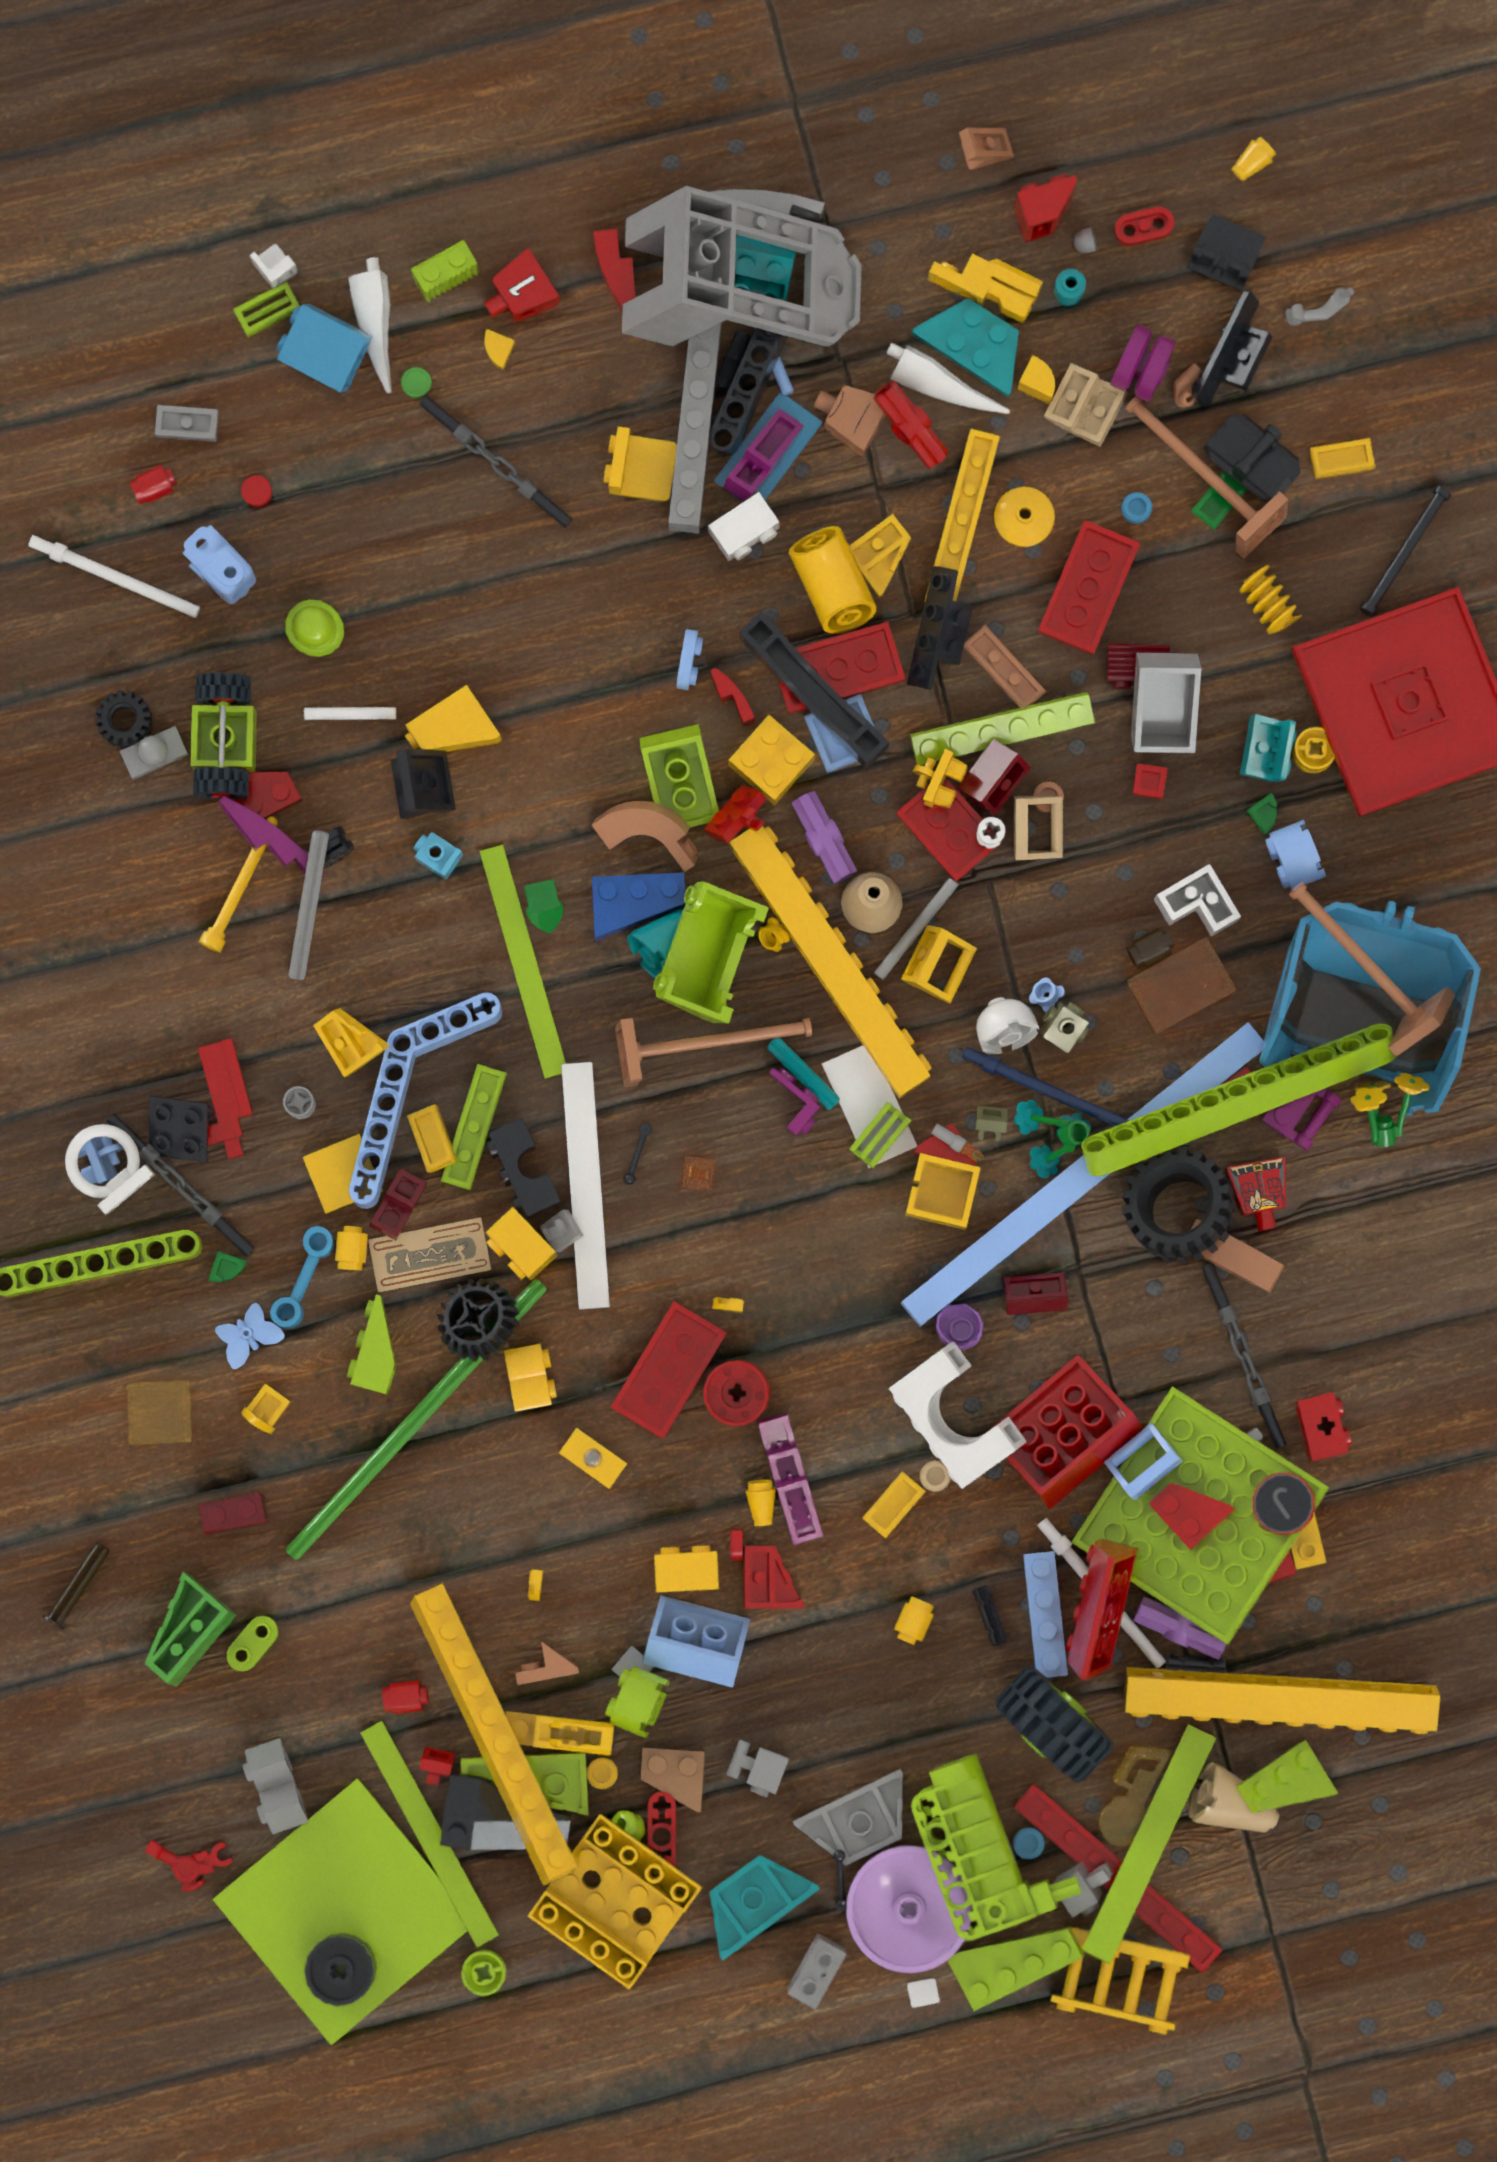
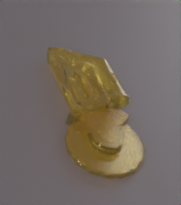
M1129 1747L1112 1781L1125 1787L1128 1791L1126 1795L1111 1797L1112 1802L1103 1809L1099 1819L1100 1830L1104 1838L1111 1844L1117 1846H1130L1145 1817L1144 1813L1147 1812L1144 1803L1169 1759L1171 1751L1166 1748ZM1137 1759L1159 1760L1154 1771L1139 1770L1132 1784L1126 1781Z

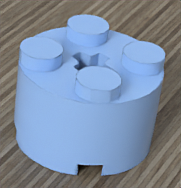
M1304 820L1269 833L1270 838L1265 839L1272 861L1278 859L1281 866L1277 867V873L1283 888L1290 887L1291 890L1301 882L1306 885L1326 877L1324 868L1317 870L1321 868L1319 863L1321 860L1309 830H1303L1306 828Z

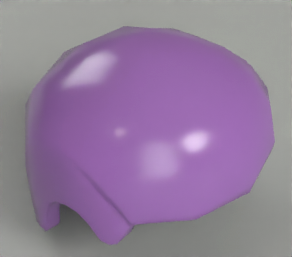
M965 1303L957 1305L948 1304L937 1315L936 1331L939 1340L945 1346L954 1341L960 1350L970 1349L982 1337L983 1321L979 1313Z

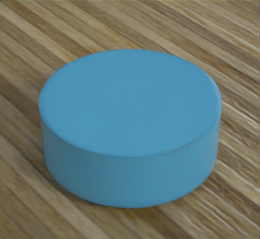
M1134 492L1126 496L1121 506L1124 519L1132 524L1144 523L1152 512V503L1149 497L1140 492Z
M1022 1828L1013 1838V1848L1020 1857L1034 1859L1044 1849V1838L1034 1828Z

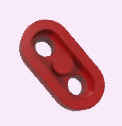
M1154 207L1125 214L1117 220L1114 236L1121 245L1128 247L1164 239L1172 232L1174 217L1164 207ZM1161 221L1164 227L1156 229L1153 226V222ZM1132 228L1135 234L1127 236L1124 233V229Z

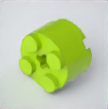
M634 1666L631 1670L624 1669L618 1681V1686L622 1688L617 1699L612 1698L609 1702L605 1715L611 1717V1724L646 1738L649 1733L644 1730L647 1724L654 1726L667 1695L662 1692L663 1685L669 1687L670 1681L637 1666Z

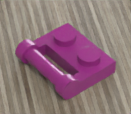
M1322 1089L1267 1111L1261 1122L1300 1148L1308 1151L1313 1144L1311 1140L1333 1107L1337 1108L1342 1100L1334 1093ZM1317 1096L1323 1102L1301 1134L1293 1130L1314 1097Z

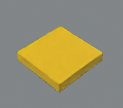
M360 1134L303 1157L325 1214L354 1203L349 1194V1186L362 1140ZM368 1157L364 1167L367 1170H374L370 1157ZM361 1175L366 1180L364 1190H358L357 1193L361 1199H364L365 1195H371V1192L367 1187L369 1178Z

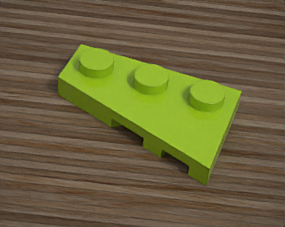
M1306 1740L1298 1743L1236 1786L1252 1814L1296 1803L1309 1802L1319 1798L1332 1797L1338 1794Z

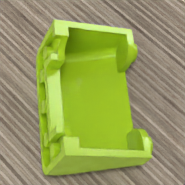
M697 882L694 886L690 885L685 892L684 903L686 904L663 970L655 978L653 989L656 990L657 998L711 1023L729 1024L734 1010L726 1005V1000H732L733 994L728 993L747 938L754 936L755 931L751 928L756 921H765L769 907L709 883Z

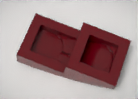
M400 1168L385 1193V1198L372 1218L369 1227L396 1241L418 1203L427 1182Z

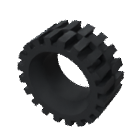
M1179 1147V1153H1174L1170 1149L1163 1152V1157L1152 1156L1149 1158L1151 1163L1147 1166L1139 1162L1134 1167L1138 1172L1136 1178L1129 1174L1126 1180L1130 1189L1129 1191L1123 1190L1122 1199L1126 1206H1122L1123 1215L1128 1220L1126 1223L1140 1244L1143 1247L1145 1246L1149 1253L1155 1257L1159 1254L1167 1262H1172V1257H1174L1179 1263H1188V1256H1193L1198 1261L1204 1259L1202 1251L1208 1249L1211 1254L1217 1251L1218 1248L1215 1242L1220 1239L1225 1243L1229 1237L1226 1228H1233L1235 1224L1232 1212L1237 1213V1204L1233 1199L1235 1197L1234 1191L1217 1164L1211 1158L1207 1160L1205 1155L1195 1150L1194 1154H1191L1186 1147ZM1183 1181L1193 1182L1203 1187L1207 1191L1209 1204L1207 1213L1199 1225L1187 1232L1170 1233L1162 1230L1155 1224L1153 1207L1163 1189L1171 1184Z

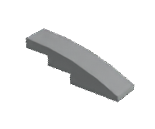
M734 189L710 192L787 215L794 213L821 222L824 213V202L793 194L765 190Z

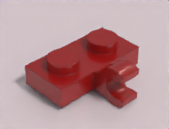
M741 785L720 811L713 816L704 830L710 837L727 844L731 842L743 826L757 832L765 822L757 818L755 814L767 799L761 791Z

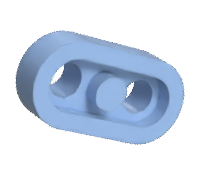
M686 629L676 689L688 691L690 685H696L698 667H693L695 655H701L703 638L698 637V631Z

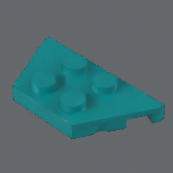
M970 298L963 300L913 329L912 336L1007 398L1011 395L1019 330Z
M758 1855L709 1891L719 1954L722 1961L820 1889L819 1886L774 1861Z

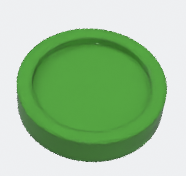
M414 367L408 369L403 374L401 386L404 393L409 397L422 398L429 393L432 381L426 370Z

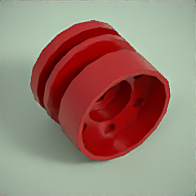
M745 1360L728 1361L716 1367L707 1377L703 1389L704 1403L709 1413L719 1422L730 1426L746 1425L759 1418L766 1410L771 1397L770 1383L765 1373L754 1363ZM737 1384H741V1389L746 1391V1396L740 1397L739 1401L735 1400V1395L730 1394V1389L736 1388Z

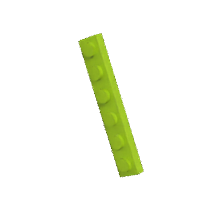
M1084 692L910 734L916 764L923 765L926 764L928 758L940 761L945 749L954 752V757L985 750L993 739L1006 745L1094 724L1095 721L1089 694Z

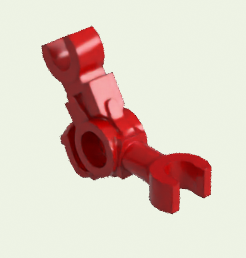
M151 1839L144 1850L149 1855L172 1867L171 1870L174 1872L175 1877L180 1882H183L182 1891L184 1892L200 1888L206 1880L196 1881L199 1875L215 1872L214 1865L223 1867L230 1865L233 1861L232 1857L221 1860L217 1856L218 1850L226 1847L225 1842L216 1844L210 1853L206 1849L188 1856H177L153 1839Z

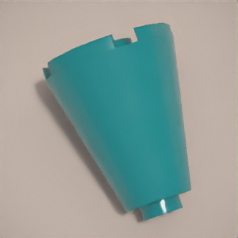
M685 906L632 931L627 936V943L632 954L635 955L639 952L643 959L640 965L653 978H656L663 970Z

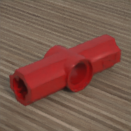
M895 381L881 387L875 393L873 399L891 421V430L902 443L911 447L926 468L934 467L947 457L946 455L949 451L931 429V421L928 415L920 407L911 403Z

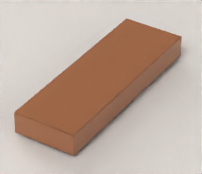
M986 625L981 627L964 643V649L1018 708L1033 705L1046 693V690Z

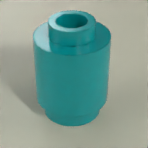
M1066 269L1057 276L1054 296L1060 304L1073 306L1081 301L1086 287V280L1083 274L1075 269ZM1066 285H1073L1074 288H1069Z

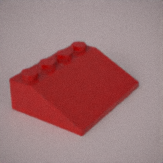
M1079 1355L1074 1357L996 1424L998 1425L1009 1417L1027 1441L1005 1459L1049 1510L1101 1467L1106 1459L1143 1430L1135 1414Z
M1101 1539L1096 1541L1094 1545H1091L1088 1550L1087 1563H1090L1088 1574L1083 1576L1080 1584V1593H1083L1081 1605L1078 1604L1073 1615V1622L1076 1623L1074 1635L1071 1634L1066 1645V1652L1069 1653L1067 1662L1080 1679L1088 1680L1111 1668L1138 1548Z

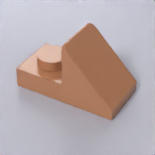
M967 127L959 132L962 149L969 169L981 168L1014 157L1005 128Z
M541 1642L546 1667L540 1668L539 1662L521 1665L522 1671L516 1672L515 1675L517 1685L578 1674L580 1672L577 1665L546 1643Z

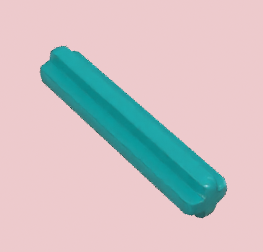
M774 1038L768 1044L767 1049L828 1110H831L840 1101L839 1096L781 1038Z

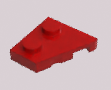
M249 772V797L234 799L233 801L267 819L301 802L302 799L288 772Z
M743 1546V1608H804V1603L793 1586L790 1574L785 1569L776 1546Z

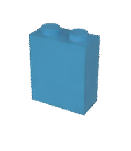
M302 304L301 308L297 307L290 318V323L293 325L288 335L284 334L279 341L277 351L280 353L277 360L339 392L348 391L373 336L311 304Z

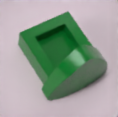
M554 879L524 885L529 907L526 908L527 917L537 928L551 933L559 924L563 914V903L558 900Z

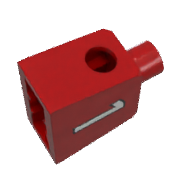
M528 248L492 279V285L497 294L483 302L492 318L508 310L516 322L559 305L560 299Z

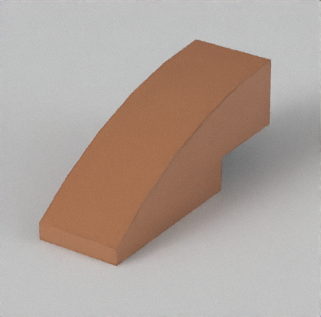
M1196 1219L1191 1229L1199 1225L1201 1220ZM1230 1235L1225 1243L1220 1239L1215 1242L1218 1250L1213 1254L1208 1249L1202 1251L1205 1260L1268 1293H1271L1284 1268L1283 1264Z

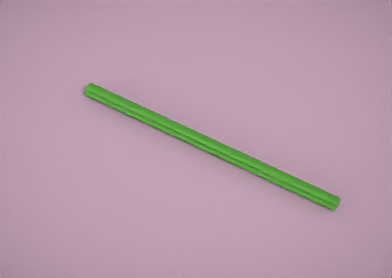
M534 1279L515 1299L516 1304L514 1306L519 1309L520 1313L515 1317L518 1321L547 1290L546 1286L538 1279ZM469 1357L460 1359L286 1547L285 1551L288 1555L298 1560L479 1365L483 1360L481 1357L478 1358L477 1362L471 1361Z

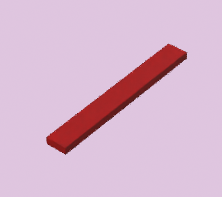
M1033 1783L1013 1807L1077 1864L1083 1862L1089 1873L1107 1862L1113 1874L1110 1876L1111 1879L1102 1884V1886L1110 1891L1123 1861ZM1149 1884L1147 1885L1134 1914L1176 1951L1190 1954L1189 1962L1203 1973L1223 1949Z

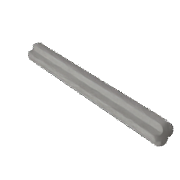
M320 830L313 831L289 969V977L296 980H304L306 975L329 834Z

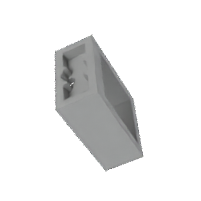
M817 1933L787 1987L788 1995L816 2010L846 1955L845 1948Z

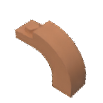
M647 801L622 803L596 817L592 824V827L609 850L631 836L648 835L658 839L666 846L684 872L695 866L698 860L696 856L698 851L691 840L683 838L690 826L680 815L660 804Z

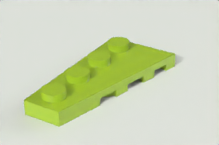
M1067 1927L1020 1939H1010L1001 1943L956 1951L947 1961L973 2011H976L1083 1958L1085 1954L1081 1951L1082 1949L1071 1928Z

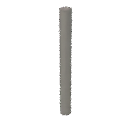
M948 878L874 971V975L879 979L884 980L958 887L954 880Z

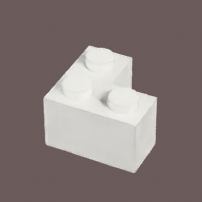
M1210 864L1158 893L1154 898L1169 926L1196 911L1210 936L1236 923L1241 917Z

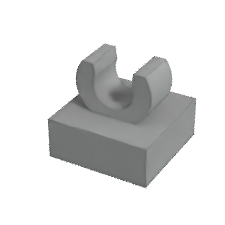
M563 1209L540 1226L553 1250L559 1253L584 1236L569 1210Z

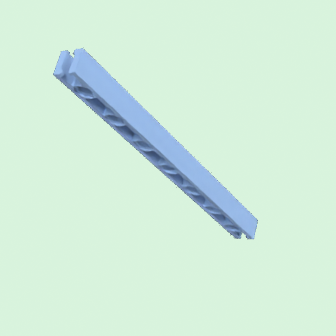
M1249 1022L1246 1023L1127 1120H1133L1221 1085L1262 1051L1263 1039ZM1083 1155L904 1299L901 1305L918 1326L921 1327L1109 1174L1104 1176L1090 1175L1087 1172Z

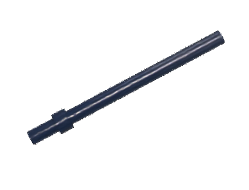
M966 1047L962 1054L963 1059L983 1067L982 1071L993 1076L999 1074L1113 1127L1130 1121L1001 1062L1002 1059L992 1054L986 1056L969 1047Z

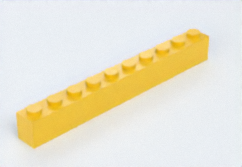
M762 826L757 832L748 829L731 840L729 843L730 849L785 930L790 933L792 941L900 1099L930 1079L931 1075L928 1071L932 1068L923 1054L917 1056L911 1047L915 1042L905 1028L900 1031L894 1022L898 1017L888 1003L885 1005L881 1003L877 997L881 993L871 977L867 980L860 971L863 965L854 952L848 954L843 946L846 943L844 936L837 927L833 929L826 921L829 915L820 902L816 904L809 896L812 889L803 876L799 879L792 870L795 864L786 851L780 853L775 845L778 839L769 826L766 828Z
M443 1583L414 1596L410 1605L543 1885L572 1873L577 1868V1864Z
M1126 1667L1123 1703L1125 1713H1130L1135 1717H1147L1149 1714H1157L1166 1719L1190 1716L1198 1721L1223 1718L1224 1721L1230 1723L1254 1720L1255 1723L1261 1725H1270L1274 1721L1285 1722L1293 1727H1301L1304 1723L1316 1724L1318 1727L1326 1729L1340 1725L1359 1731L1365 1730L1366 1727L1379 1728V1730L1384 1732H1396L1397 1729H1407L1415 1734H1427L1428 1731H1437L1440 1694L1436 1685Z

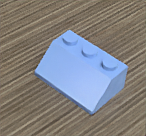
M661 1595L642 1664L733 1688L750 1619Z

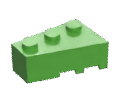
M182 1572L178 1589L173 1600L171 1599L166 1618L162 1627L158 1630L145 1665L161 1679L175 1687L178 1686L237 1616L198 1580L185 1572Z

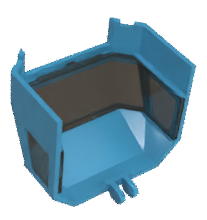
M1393 901L1387 903L1384 913L1358 908L1351 903L1334 902L1324 907L1325 911L1416 1007L1446 986L1455 994L1441 1026L1399 1054L1392 1062L1363 1073L1394 1082V1078L1400 1076L1401 1073L1421 1077L1424 1082L1430 1085L1429 1091H1422V1093L1411 1096L1406 1117L1412 1116L1413 1111L1424 1109L1426 1113L1438 1112L1461 1067L1481 968L1456 934L1449 933L1442 928L1420 925L1413 921L1415 907L1407 906L1403 919L1393 917L1396 911V902ZM1312 914L1300 919L1287 951L1259 1060L1264 1067L1290 1058V1054L1298 1055L1374 1024L1389 1025L1392 1028L1394 1037L1402 1018L1407 1015Z

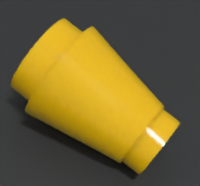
M1259 137L1256 141L1252 140L1231 170L1244 182L1247 178L1272 163V158L1276 155V152L1263 138Z
M772 1480L749 1481L748 1489L745 1492L754 1520V1526L772 1525L776 1487H773Z

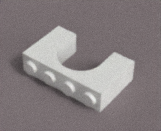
M953 1341L891 1386L889 1390L892 1392L896 1404L903 1408L910 1417L913 1427L927 1440L931 1452L937 1458H940L948 1469L950 1478L963 1489L1027 1441L1009 1417L987 1433L978 1437L961 1436L946 1425L939 1408L941 1393L948 1383L971 1367V1364Z

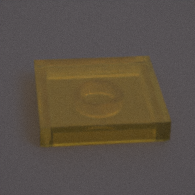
M190 1380L127 1383L129 1445L192 1442Z

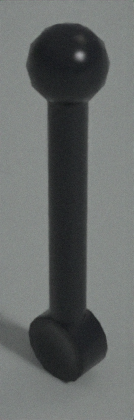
M648 1123L640 1126L641 1135L630 1169L623 1177L627 1185L635 1182L634 1173L646 1137L652 1131Z
M839 1849L833 1855L837 1861L839 1896L835 1904L839 1911H845L847 1899L844 1892L843 1860L846 1854L843 1850Z

